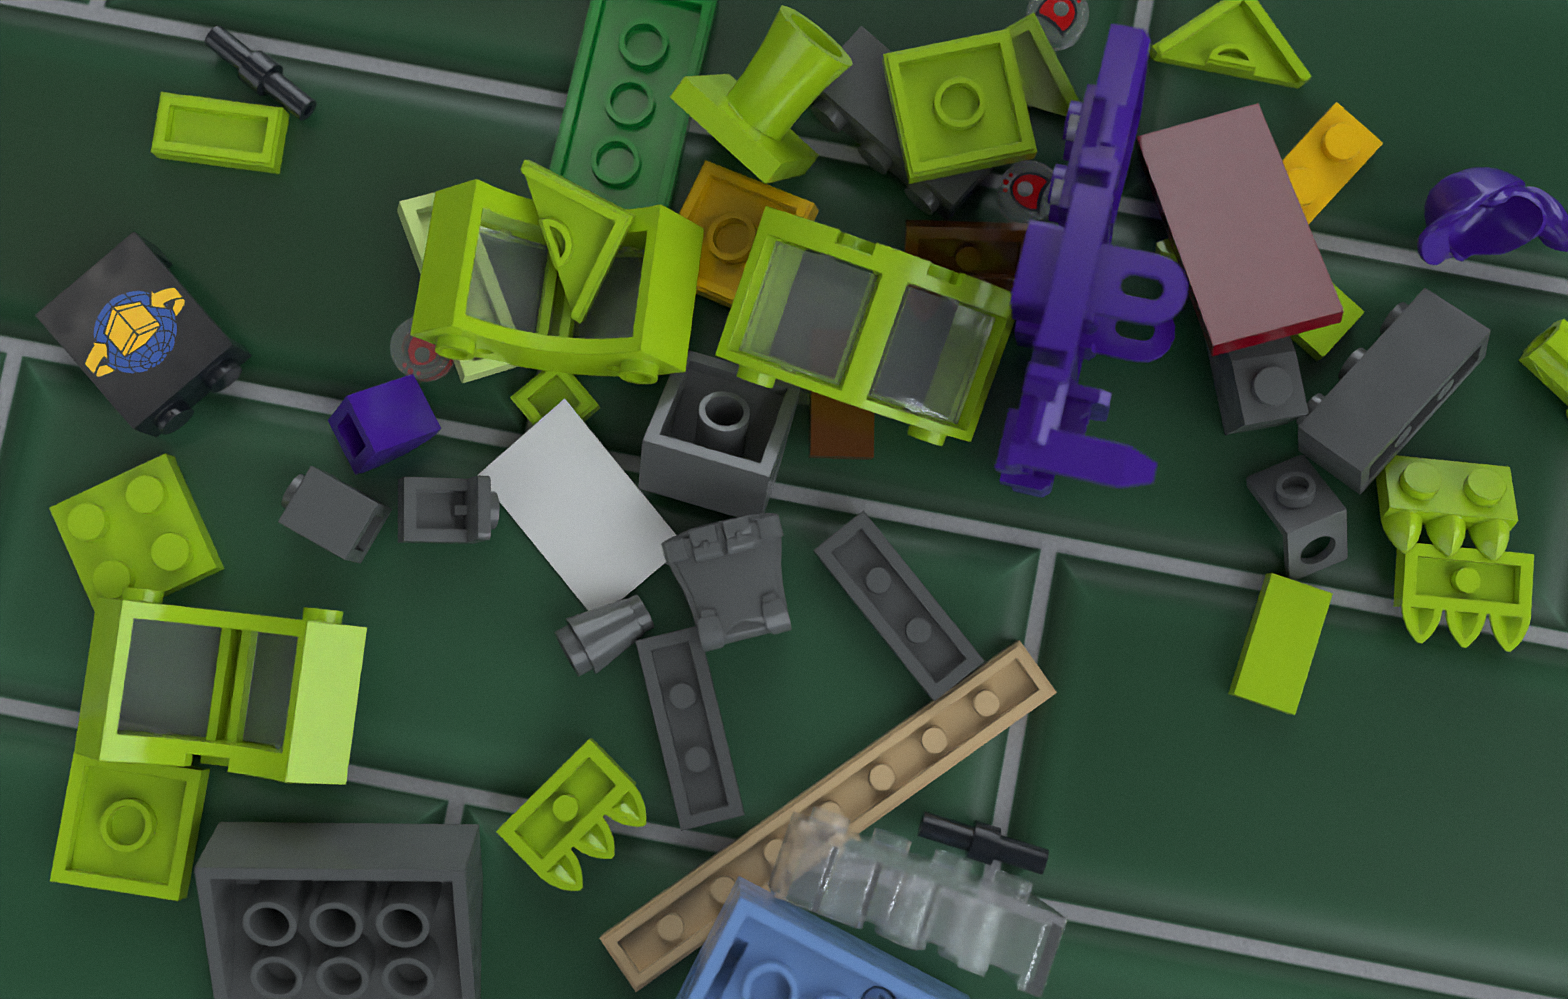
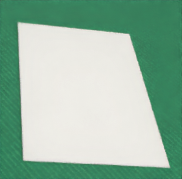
M565 398L478 474L480 476H490L491 491L497 493L499 502L588 611L622 600L666 563L661 543L676 536V534Z

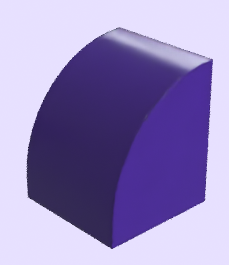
M414 374L347 395L328 419L355 475L370 471L405 455L428 441L441 430Z

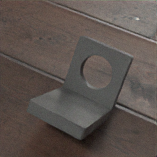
M1304 455L1296 456L1247 476V488L1283 535L1285 575L1287 578L1297 580L1348 558L1347 509ZM1323 536L1331 537L1328 546L1322 552L1310 558H1301L1303 549L1311 541Z

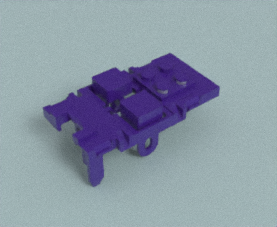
M1111 23L1097 84H1087L1084 101L1071 100L1063 132V140L1066 141L1063 160L1069 161L1068 166L1055 165L1047 204H1051L1048 222L1058 223V225L1035 220L1029 221L1010 305L1012 318L1017 320L1015 326L1016 344L1032 348L1034 352L1032 361L1028 364L1019 410L1009 408L995 465L996 471L1001 472L1000 484L1011 486L1015 492L1042 498L1051 493L1055 474L1119 489L1152 484L1157 463L1130 445L1085 436L1090 420L1107 421L1112 393L1102 389L1078 385L1083 359L1091 361L1096 354L1141 363H1149L1160 359L1170 350L1175 339V324L1172 318L1182 309L1187 298L1188 282L1183 270L1173 260L1158 254L1111 245L1143 107L1151 42L1144 29ZM1130 275L1155 279L1162 284L1164 293L1159 299L1152 301L1125 295L1120 288V284L1125 277ZM1119 320L1152 325L1154 335L1146 341L1125 338L1116 332L1115 325Z

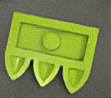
M1396 455L1376 477L1383 529L1389 540L1402 553L1409 552L1417 543L1422 531V525L1425 526L1427 535L1433 545L1448 558H1451L1462 546L1466 530L1469 531L1471 540L1476 548L1490 562H1495L1506 550L1510 531L1518 522L1510 467Z
M1416 543L1407 553H1402L1397 549L1393 607H1401L1405 626L1417 643L1425 642L1433 634L1440 622L1442 611L1445 612L1450 633L1462 648H1467L1478 637L1485 624L1486 616H1489L1490 627L1497 642L1505 652H1511L1523 640L1531 620L1534 554L1504 551L1499 559L1495 562H1490L1478 549L1460 547L1451 558L1445 557L1432 544Z
M590 738L496 832L548 884L563 890L580 891L583 888L582 869L578 858L572 851V847L591 857L612 859L615 856L614 838L603 816L607 815L612 820L623 825L644 827L647 824L646 808L641 793L635 786L636 782L593 738Z

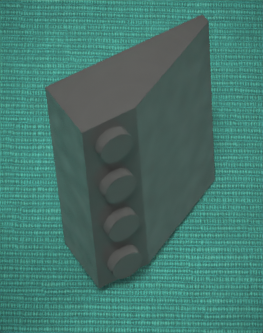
M219 822L194 867L214 999H481L483 873L479 824Z

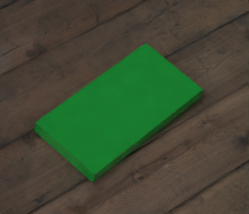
M590 0L550 164V171L623 209H636L659 204L668 209L671 208L692 117L674 102L670 96L685 76L702 75L718 9V0Z

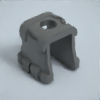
M777 513L745 515L702 525L677 534L661 543L666 565L670 566L690 605L704 652L722 648L724 644L768 633L775 635L792 630L781 572V536H784Z

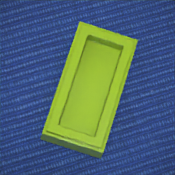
M161 92L151 153L161 159L280 174L289 114L281 107Z
M1274 573L1266 574L1228 694L1289 715H1295L1333 593Z

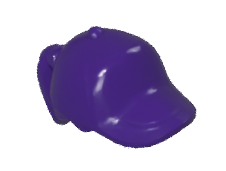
M1472 167L1453 173L1440 180L1429 191L1425 201L1424 219L1426 228L1418 237L1417 249L1420 258L1429 265H1438L1452 257L1458 261H1464L1471 255L1505 254L1523 246L1537 236L1547 247L1557 251L1568 252V214L1563 206L1547 192L1536 187H1525L1523 180L1503 170L1490 167Z

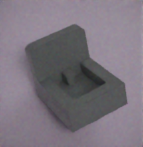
M476 475L468 479L402 477L398 479V543L474 544L490 540L491 529L496 528L500 511L498 495L495 491H491L490 476Z

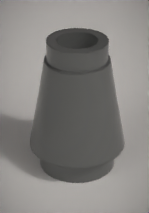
M635 594L626 600L622 599L565 618L567 625L556 630L554 634L570 665L579 677L590 670L595 674L599 673L644 636V633L655 626L642 600Z

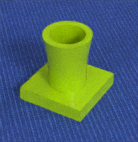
M781 6L764 41L738 80L734 79L730 74L685 76L670 98L760 180L767 184L804 175L819 157V154L790 128L814 100L851 67L853 63L845 50L818 25L796 10L787 6Z

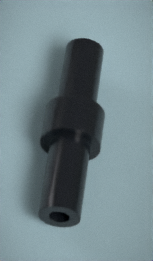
M220 25L215 26L209 31L205 38V45L239 71L238 78L259 96L268 94L301 121L306 120L312 115L317 102L283 75V67L262 50L253 52Z
M926 811L922 815L917 834L919 837L964 850L965 858L991 865L993 860L1041 875L1045 870L1049 856L1048 849L1001 835L1000 827L977 820L971 826Z

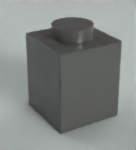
M310 466L306 475L299 474L286 489L281 501V506L285 510L278 522L342 559L361 564L391 513L392 508L330 473Z

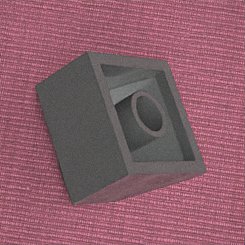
M688 350L686 371L670 374L643 438L638 488L735 517L764 514L778 475L802 387L776 378L773 388H767L737 377L739 364Z

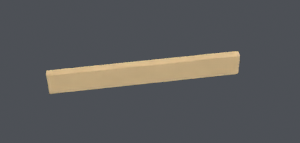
M1016 640L964 677L936 701H930L607 930L599 939L635 992L639 991L704 944L738 876L775 894L1057 692L1021 641Z

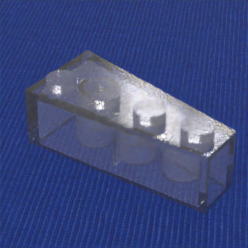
M814 806L810 817L793 811L767 885L774 897L855 928H863L865 921L876 924L874 931L877 934L915 951H918V949L925 950L928 942L938 946L937 953L958 963V967L981 976H985L990 964L1000 967L1018 984V990L1041 998L1067 918L1031 894L1032 882L1000 870H996L993 880L970 873L972 861L940 849L935 850L933 859L909 851L912 843L911 840L880 828L874 829L872 838L848 830L851 821L849 818Z

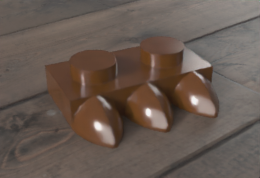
M905 220L904 252L956 273L966 274L1012 292L1029 223ZM910 284L905 294L908 308L919 321H924L934 311L941 298L940 295ZM948 299L950 307L954 311L956 301Z

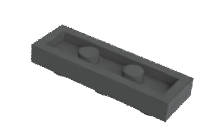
M864 510L813 550L814 554L932 701H936L984 662L983 658Z
M693 626L637 640L636 645L681 831L745 815L707 655L702 648L697 627Z

